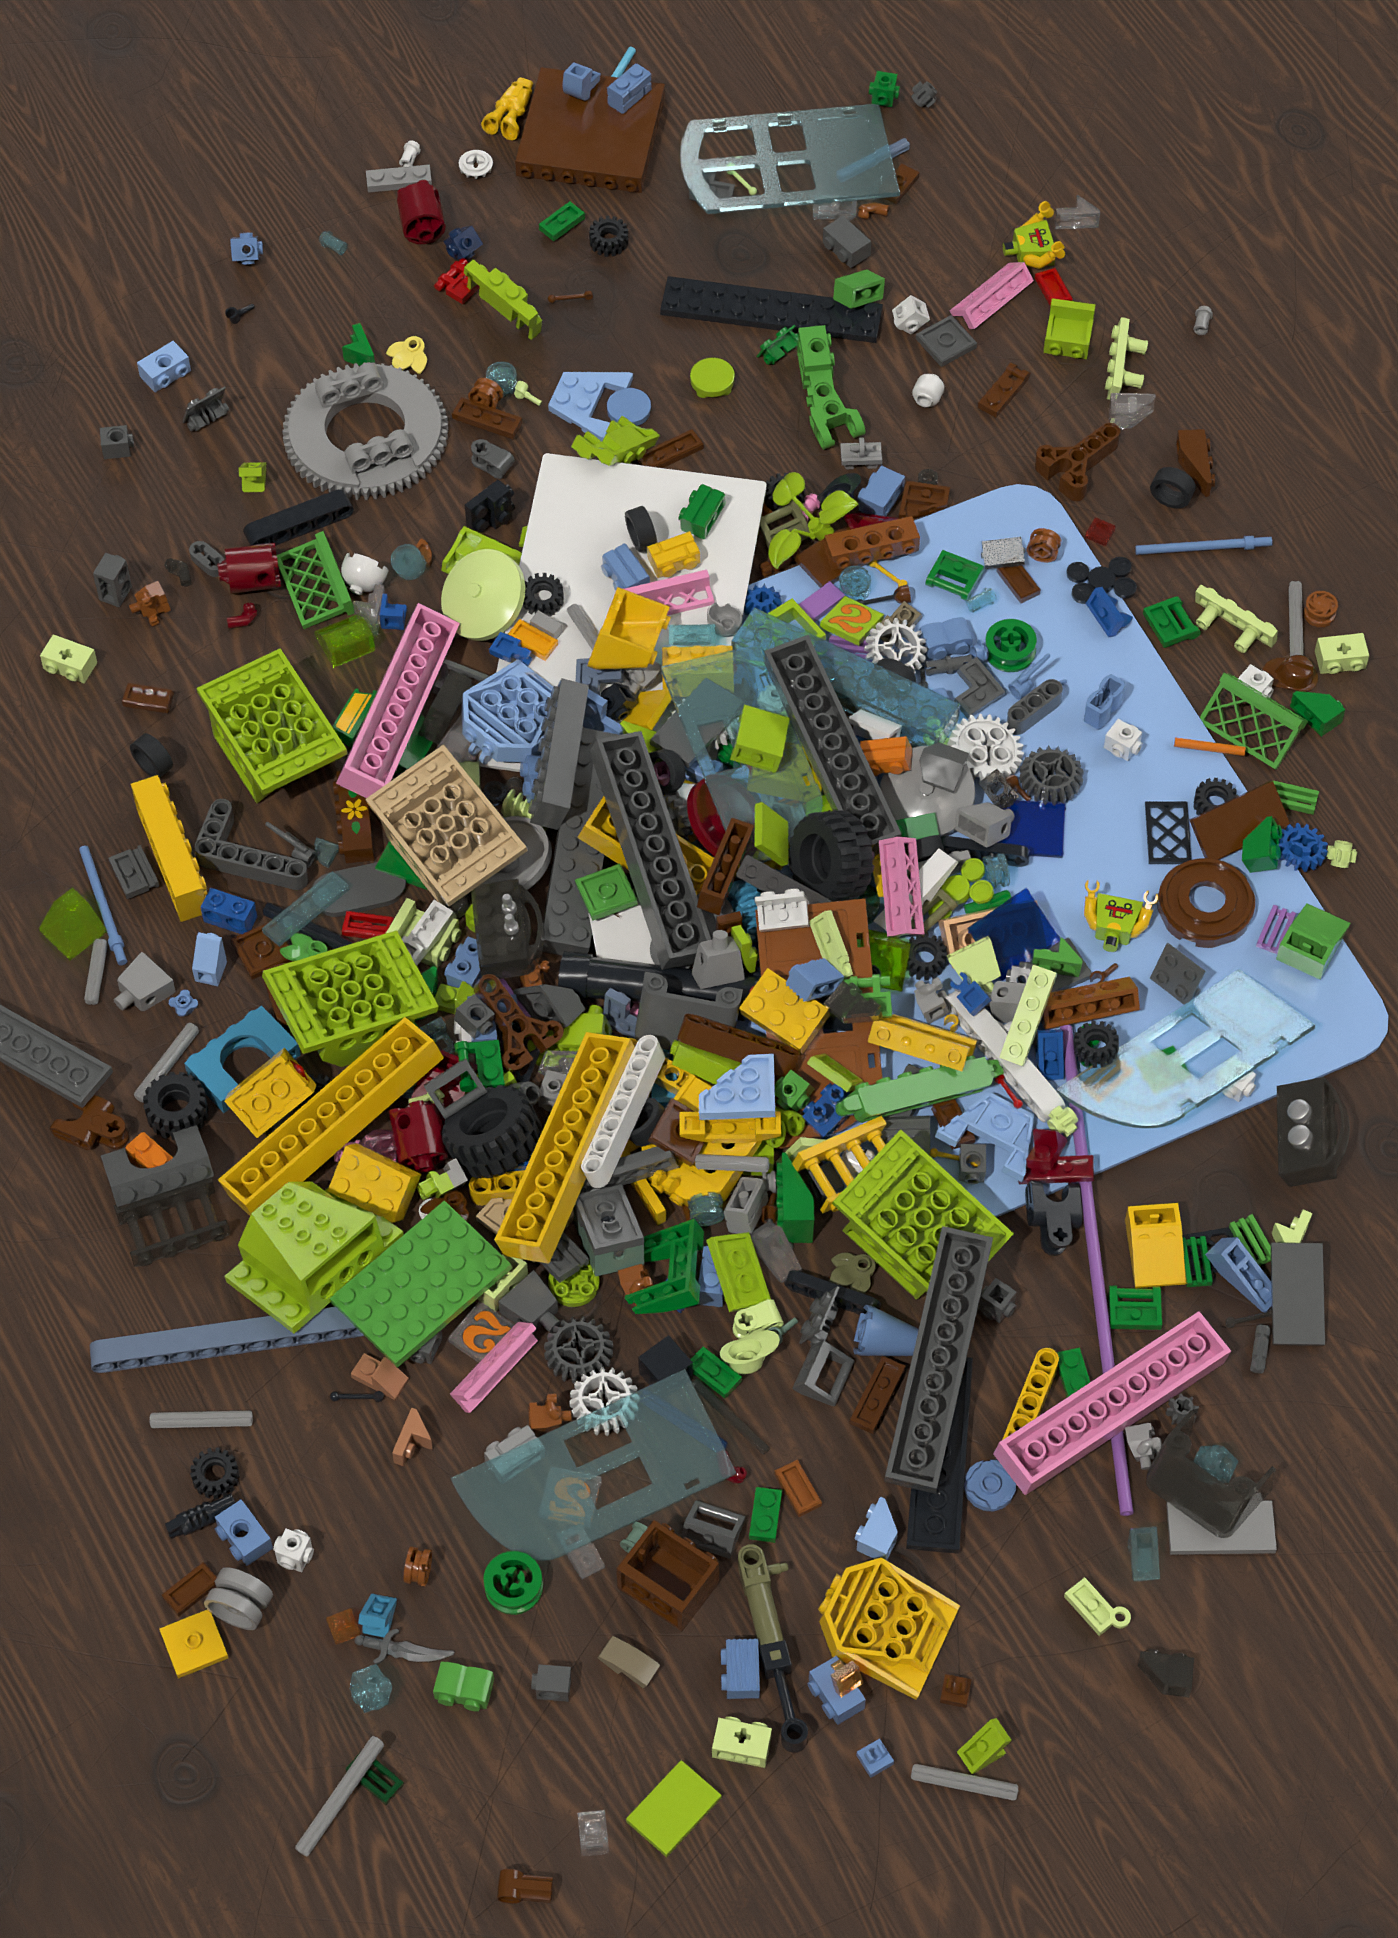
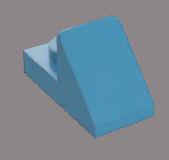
M371 1594L359 1614L358 1624L363 1625L362 1633L385 1637L390 1631L397 1598Z

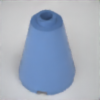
M865 1305L863 1308L867 1312L866 1314H860L856 1327L854 1341L859 1342L858 1349L853 1348L854 1354L859 1356H913L919 1329L871 1305Z

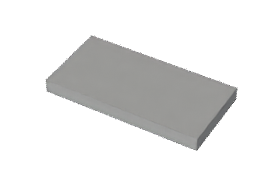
M1272 1501L1167 1502L1170 1555L1276 1553Z

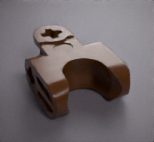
M93 1095L83 1108L72 1102L75 1108L83 1111L80 1118L74 1121L56 1119L50 1127L54 1137L84 1150H90L95 1142L111 1149H120L129 1140L124 1120L112 1114L115 1110L114 1105L96 1095Z

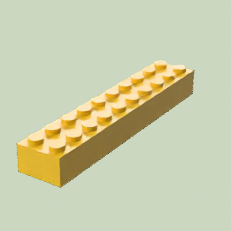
M404 1017L218 1179L228 1196L248 1215H251L252 1212L288 1182H303L444 1059L434 1040Z
M585 1033L494 1239L504 1256L550 1263L586 1180V1176L581 1168L582 1161L635 1048L630 1038Z

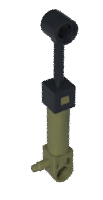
M748 1544L739 1551L738 1571L744 1595L747 1596L758 1639L759 1655L765 1679L775 1678L785 1718L781 1728V1744L785 1750L791 1753H798L807 1745L808 1727L803 1720L795 1718L785 1675L791 1674L792 1663L786 1640L783 1639L770 1580L771 1575L788 1571L787 1563L767 1565L763 1550L757 1545ZM753 1558L758 1562L754 1565H749L745 1563V1560ZM796 1731L801 1734V1737L799 1739H791L788 1737V1734Z

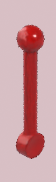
M1000 1075L996 1077L995 1082L1002 1085L1013 1100V1106L1017 1109L1021 1108L1023 1102L1016 1098L1005 1083V1076Z

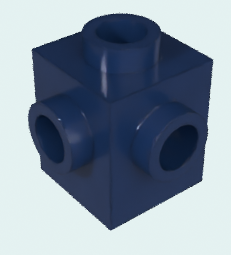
M473 226L462 227L461 229L458 227L449 232L448 235L450 237L443 241L448 254L454 260L462 258L467 260L475 254L474 250L483 245Z

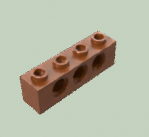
M912 516L832 533L824 537V551L831 570L845 569L849 566L867 564L881 559H890L903 554H912L919 551L920 535Z
M1129 976L1051 992L1040 1022L1045 1029L1140 1010L1138 987Z

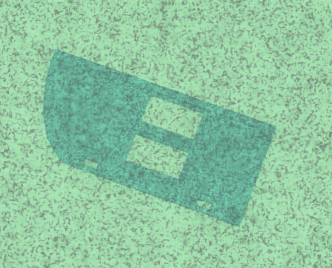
M760 645L661 666V673L725 831L731 818L755 825V804L763 802L788 821V850L791 849V844H789L790 838L794 835L793 830L800 820L808 814L821 812L823 807L820 789L814 780L812 770L791 720L789 719L783 756L776 773L740 763L741 767L716 773L697 728L698 726L722 721L734 748L739 727L737 717H740L744 704L789 717L765 666V658ZM762 676L766 677V680L768 682L767 686H764V683L761 679ZM802 776H807L810 783L809 786H806ZM754 826L751 842L745 856L749 855L764 863L771 860V858L755 847Z
M1238 969L1119 1047L1116 1060L1113 1059V1063L1109 1065L1105 1062V1067L1102 1068L1100 1064H1097V1068H1093L1092 1065L1057 1088L1056 1091L1062 1098L1077 1108L1111 1123L1144 1129L1168 1126L1179 1121L1188 1112L1198 1108L1277 1055L1286 1046L1292 1045L1313 1031L1315 1024L1242 970ZM1191 1015L1210 1028L1169 1056L1151 1043ZM1220 1038H1224L1240 1050V1052L1199 1079L1181 1066V1064ZM1280 1040H1283V1042H1281L1277 1046H1274L1275 1043H1277ZM1187 1102H1190L1189 1105H1187L1183 1109L1181 1108V1106H1183Z
M684 1369L451 1478V1481L467 1509L483 1529L496 1541L511 1551L523 1552L534 1560L545 1561L570 1553V1551L583 1545L585 1546L687 1498L693 1493L735 1475L736 1471ZM619 1415L632 1442L576 1468L564 1441ZM640 1457L652 1484L597 1510L584 1482ZM698 1478L700 1483L686 1490L684 1484ZM579 1534L581 1540L567 1546L565 1540Z

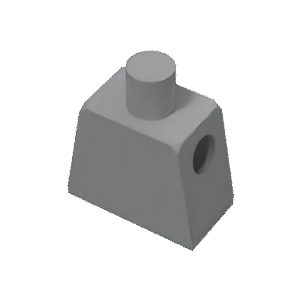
M988 802L961 807L957 809L955 830L977 843L989 847L1009 836L1011 822L1014 821V813L1011 809L1003 810Z
M723 930L714 931L712 940L703 941L698 945L692 976L700 989L744 980L740 949L734 939Z
M141 952L118 977L117 982L121 994L114 999V1002L121 1010L126 1009L133 1003L139 1010L145 1011L176 992L173 979Z
M997 981L992 992L985 991L992 1000L986 1006L990 1007L991 1015L995 1020L1003 1023L1013 1021L1026 983Z

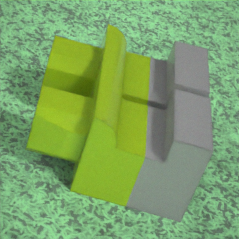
M456 1158L445 1165L443 1168L445 1173L439 1175L437 1172L431 1171L426 1176L427 1180L418 1184L416 1189L423 1201L433 1195L436 1198H441L447 1193L465 1185L468 1180Z

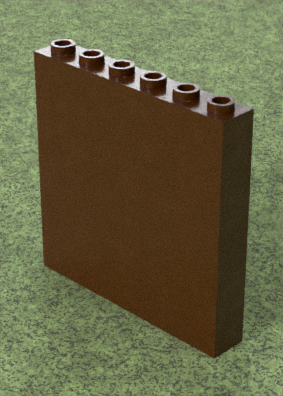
M541 67L515 160L516 176L642 193L665 101V84L651 82V90L623 114L611 107L607 96H609L607 94V87L617 80L618 77L600 75V81L590 91V98L584 101L564 93L563 76L566 70Z

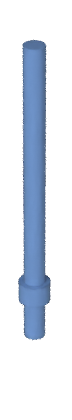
M1244 536L1243 539L1135 546V553L1139 555L1230 548L1250 550L1254 549V547L1272 546V537L1254 538V536Z
M82 846L79 848L109 936L108 944L110 950L114 951L118 965H124L127 963V959L123 950V939L118 935L89 847Z

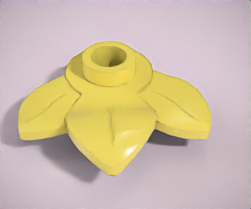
M411 336L404 342L392 344L386 352L388 356L393 357V367L397 369L400 367L402 371L411 366L416 373L421 374L427 364V357L424 354L425 344L417 336ZM417 344L415 348H410L411 345Z

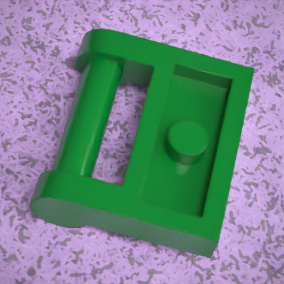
M942 550L927 576L925 585L929 587L936 586L959 595L961 599L968 601L984 572V566ZM940 574L966 584V586L963 588L938 578V575Z
M1178 596L1143 608V615L1163 648L1187 639L1193 640L1201 634L1198 626L1192 623L1182 607L1183 602ZM1170 610L1175 611L1185 629H1181Z
M499 1040L470 1043L460 1041L455 1043V1053L458 1054L459 1062L464 1058L469 1062L468 1054L475 1053L478 1078L485 1088H496L499 1085L505 1086ZM468 1071L461 1074V1081L459 1082L460 1091L471 1092L478 1087L474 1080L471 1079Z
M1109 1285L1110 1329L1161 1330L1160 1286H1152V1289L1117 1288V1285ZM1118 1298L1152 1299V1302L1118 1301Z

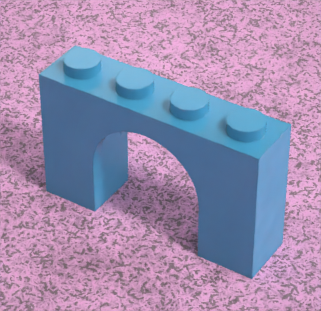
M262 1005L256 1010L248 1012L243 1020L231 1025L224 1034L217 1039H212L204 1049L192 1054L184 1063L187 1075L194 1076L195 1081L199 1080L205 1094L223 1113L230 1109L224 1102L227 1094L238 1085L223 1069L224 1061L230 1053L239 1048L254 1047L262 1050L272 1058L285 1048L294 1059L301 1056L296 1040Z

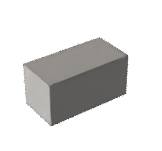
M539 610L530 620V625L555 639L563 632L562 623Z

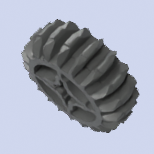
M1049 745L1046 750L1039 747L1037 753L1031 751L1029 757H1025L1023 760V764L1020 767L1021 774L1019 780L1022 783L1023 790L1027 791V795L1030 797L1034 796L1035 803L1043 800L1044 806L1048 802H1052L1053 806H1055L1057 801H1060L1064 805L1066 799L1072 801L1074 794L1078 795L1083 784L1082 777L1084 772L1080 761H1076L1075 754L1068 755V749L1062 752L1059 746L1055 750H1052Z
M573 1316L571 1323L562 1320L561 1327L554 1325L553 1333H548V1342L544 1343V1349L546 1350L544 1357L548 1360V1368L554 1369L553 1373L555 1376L562 1374L564 1382L569 1377L572 1378L573 1384H575L577 1379H581L583 1374L590 1377L592 1370L600 1373L601 1367L610 1366L609 1359L613 1357V1351L611 1350L613 1342L609 1340V1332H603L604 1326L602 1324L595 1326L594 1319L586 1323L584 1316H582L579 1322H576ZM572 1337L570 1342L565 1343L562 1347H560L565 1340ZM576 1343H578L581 1350V1357H579V1353L576 1350ZM594 1354H597L593 1360L585 1364L588 1358L594 1357ZM566 1361H572V1362H574L575 1364H570V1363H568V1362H566Z

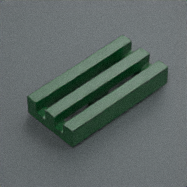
M356 1756V1757L354 1758V1760L345 1768L346 1772H347L348 1769L351 1767V1765L353 1764V1762L355 1761V1759L357 1758V1756ZM375 1759L371 1765L394 1783L392 1787L389 1786L370 1769L365 1774L387 1793H382L364 1777H362L359 1783L382 1803L387 1805L390 1799L397 1794V1791L402 1789L404 1782Z

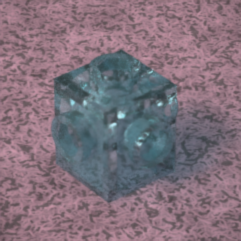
M1200 1446L1191 1469L1204 1483H1229L1239 1461L1224 1446Z
M377 1664L352 1673L350 1691L353 1701L359 1704L363 1712L366 1713L371 1710H379L388 1705L392 1685L389 1678L384 1677Z

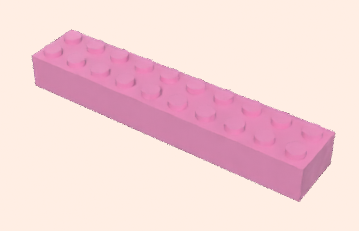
M417 604L336 784L368 798L391 781L460 623L426 606Z
M1198 1311L1000 1441L993 1455L1024 1495H1027L1123 1431L1125 1427H1129L1167 1402L1170 1398H1173L1224 1364L1231 1350Z

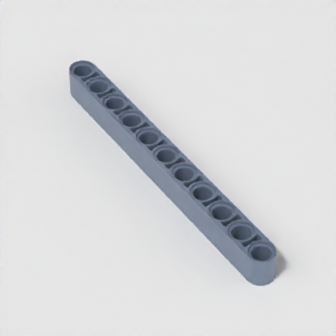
M336 1307L323 1308L295 1334L271 1316L96 1340L90 1344L91 1370L97 1373H106L361 1337L364 1335Z

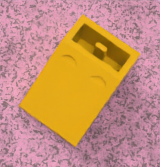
M1178 1203L1128 1206L1125 1224L1135 1288L1185 1285L1182 1225Z

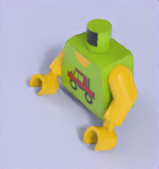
M1047 201L1039 205L1040 213H1036L1027 222L1014 230L1013 242L1003 243V253L1005 256L1016 254L1018 262H1024L1026 266L1037 269L1055 265V257L1058 259L1065 257V251L1063 250L1065 246L1060 241L1053 242L1047 220L1043 219L1044 217L1050 218L1054 215V210Z
M1089 880L1085 882L1084 886L1088 896H1085L1084 917L1090 929L1095 931V938L1104 941V950L1115 952L1117 951L1118 944L1128 945L1131 938H1137L1148 928L1153 913L1152 906L1159 901L1158 894H1156L1153 902H1149L1147 900L1149 890L1146 891L1143 897L1146 904L1143 906L1141 901L1098 893L1096 897L1095 892L1100 887L1098 880H1096L1095 890L1088 888Z

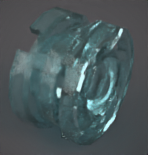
M496 362L487 368L486 378L493 380L502 388L503 397L515 391L517 373L513 365L507 362Z
M411 544L398 546L391 555L392 568L401 578L413 580L423 574L426 561L416 546Z
M847 567L839 576V590L842 593L845 592V596L848 597L849 595V598L855 601L857 599L865 600L871 592V576L863 567Z
M1001 853L997 854L996 857L984 856L985 880L991 883L993 889H996L999 885L1002 887L1009 886L1010 874L1005 855Z
M708 1192V1196H702V1193L691 1197V1202L688 1201V1208L691 1211L690 1220L695 1219L700 1226L713 1225L725 1218L724 1210L721 1209L723 1199L718 1193Z

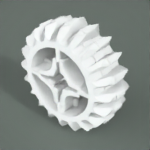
M894 618L893 623L889 619L884 621V625L880 622L877 623L876 629L872 628L869 632L871 636H867L865 640L868 645H865L864 651L869 652L865 658L866 660H873L869 665L870 668H874L879 660L884 659L881 655L900 661L901 657H907L908 654H912V660L905 665L915 674V669L920 670L922 667L921 662H924L926 659L923 654L927 652V648L922 646L926 640L923 638L919 639L922 632L913 631L915 624H912L910 627L906 626L907 620H903L902 624H899L898 618ZM892 634L890 642L878 644L881 637ZM901 636L906 638L909 641V643L904 642ZM894 643L895 646L898 647L897 649L900 650L898 654L897 652H894V649H891Z
M601 1367L600 1373L596 1374L592 1370L590 1377L583 1374L581 1377L583 1382L576 1381L574 1384L576 1390H572L570 1393L572 1398L570 1400V1407L573 1408L572 1416L578 1417L577 1424L579 1426L585 1424L587 1432L594 1428L596 1435L600 1433V1430H604L605 1435L608 1436L611 1429L618 1434L619 1426L627 1429L628 1421H634V1413L639 1411V1405H637L640 1401L639 1395L636 1394V1385H632V1379L630 1377L624 1379L623 1371L615 1375L613 1367L609 1370V1373L605 1372V1369ZM599 1387L598 1391H596L595 1393H590L592 1390ZM608 1387L615 1388L618 1391H612ZM603 1394H605L607 1400L606 1409H604V1403H602ZM620 1407H622L620 1411L613 1415H610L612 1411L620 1409ZM590 1411H596L600 1413L601 1416L595 1415Z

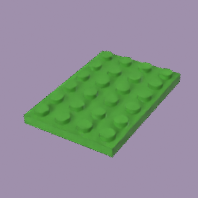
M443 1201L338 1290L330 1300L398 1368L512 1269V1266L447 1202Z

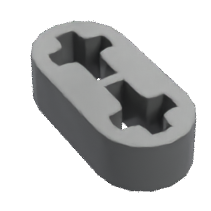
M204 541L192 543L189 548L191 560L208 575L218 577V567L215 565L224 560L223 556Z

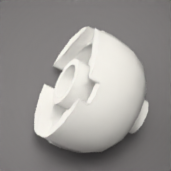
M347 553L342 563L341 576L344 582L350 586L349 590L351 592L362 595L363 592L371 593L380 588L386 579L388 569L385 566L383 569L377 567L379 562L369 557L355 553L353 557H350V553Z

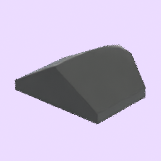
M940 742L925 747L919 759L923 783L954 793L969 753Z

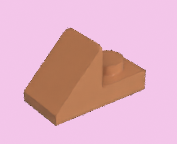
M365 1353L351 1372L352 1379L376 1391L383 1392L385 1396L395 1401L409 1380L388 1358L383 1357L380 1362Z
M411 1408L392 1452L394 1463L404 1466L407 1458H412L415 1445L433 1449L431 1438L417 1409Z

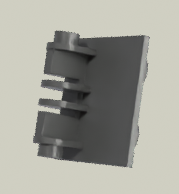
M225 386L219 390L214 388L206 394L205 398L201 400L196 398L187 404L188 407L182 422H189L187 426L190 431H198L210 424L209 419L214 422L215 418L219 419L227 414V411H229L228 405L221 403L226 389Z
M1166 943L1150 979L1188 1007L1192 998H1196L1200 994L1199 984L1206 971L1171 944Z
M838 1286L829 1292L826 1291L822 1297L816 1298L812 1302L809 1309L812 1312L810 1318L804 1322L800 1333H802L799 1341L800 1344L809 1340L812 1346L825 1341L828 1335L827 1332L830 1330L829 1326L832 1325L838 1311V1303L834 1301L839 1290Z

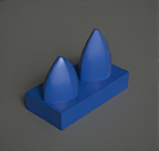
M1098 587L1094 589L1086 605L1107 636L1113 637L1116 636L1120 628L1125 627L1132 621L1133 616L1119 612L1116 608L1118 600L1107 595L1103 587Z

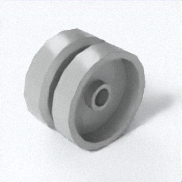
M222 1568L215 1580L217 1588H212L204 1601L205 1607L213 1615L228 1624L245 1630H255L262 1618L260 1609L267 1608L273 1597L271 1589L248 1573L233 1568Z

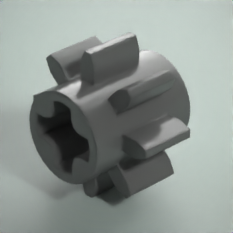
M919 81L913 87L912 91L914 94L911 97L919 107L922 108L926 104L929 108L936 102L937 98L935 95L937 90L930 82L926 81L922 84Z
M1181 1393L1176 1400L1169 1399L1168 1405L1170 1407L1166 1409V1415L1171 1416L1172 1425L1176 1423L1185 1428L1189 1421L1195 1423L1196 1416L1194 1414L1198 1413L1199 1406H1193V1397H1183Z

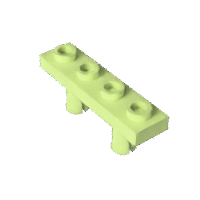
M1121 317L1118 326L1114 325L1111 338H1114V342H1112L1109 351L1112 359L1109 360L1107 372L1110 373V376L1107 377L1105 389L1108 390L1107 399L1116 401L1122 385L1141 389L1144 375L1125 371L1124 362L1126 350L1145 355L1148 341L1129 337L1130 319Z
M1200 585L1196 590L1195 602L1206 608L1196 620V624L1201 629L1207 630L1214 619L1220 616L1244 631L1234 643V647L1241 653H1245L1255 639L1271 648L1277 642L1278 630L1271 623H1264L1252 612L1239 608L1234 601L1219 596L1212 588Z
M1036 965L1032 966L999 1058L1024 1067L1057 977L1056 972Z

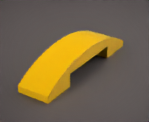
M775 1111V1117L699 1120V1112H679L680 1137L711 1143H746L781 1136L780 1111Z

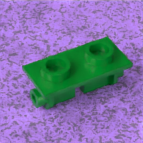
M793 325L789 329L784 327L775 335L776 339L765 341L760 346L761 351L757 358L763 354L766 364H774L785 355L781 347L786 353L797 346L798 334H794L792 330L796 326Z

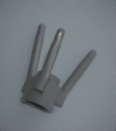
M265 823L268 828L295 847L292 852L293 858L303 861L307 868L312 865L317 855L315 850L306 846L290 832L284 833L271 823Z

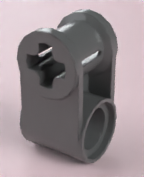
M478 439L471 445L473 466L497 479L503 478L515 461L510 452L489 443L487 440Z

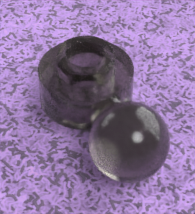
M513 776L507 780L505 785L499 781L488 782L484 786L483 794L489 798L493 806L501 805L511 789L515 790V795L522 793L523 780L520 777Z

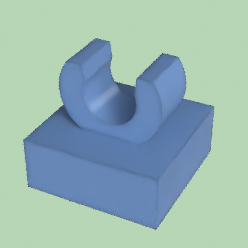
M880 1739L856 1753L870 1778L894 1765V1760Z

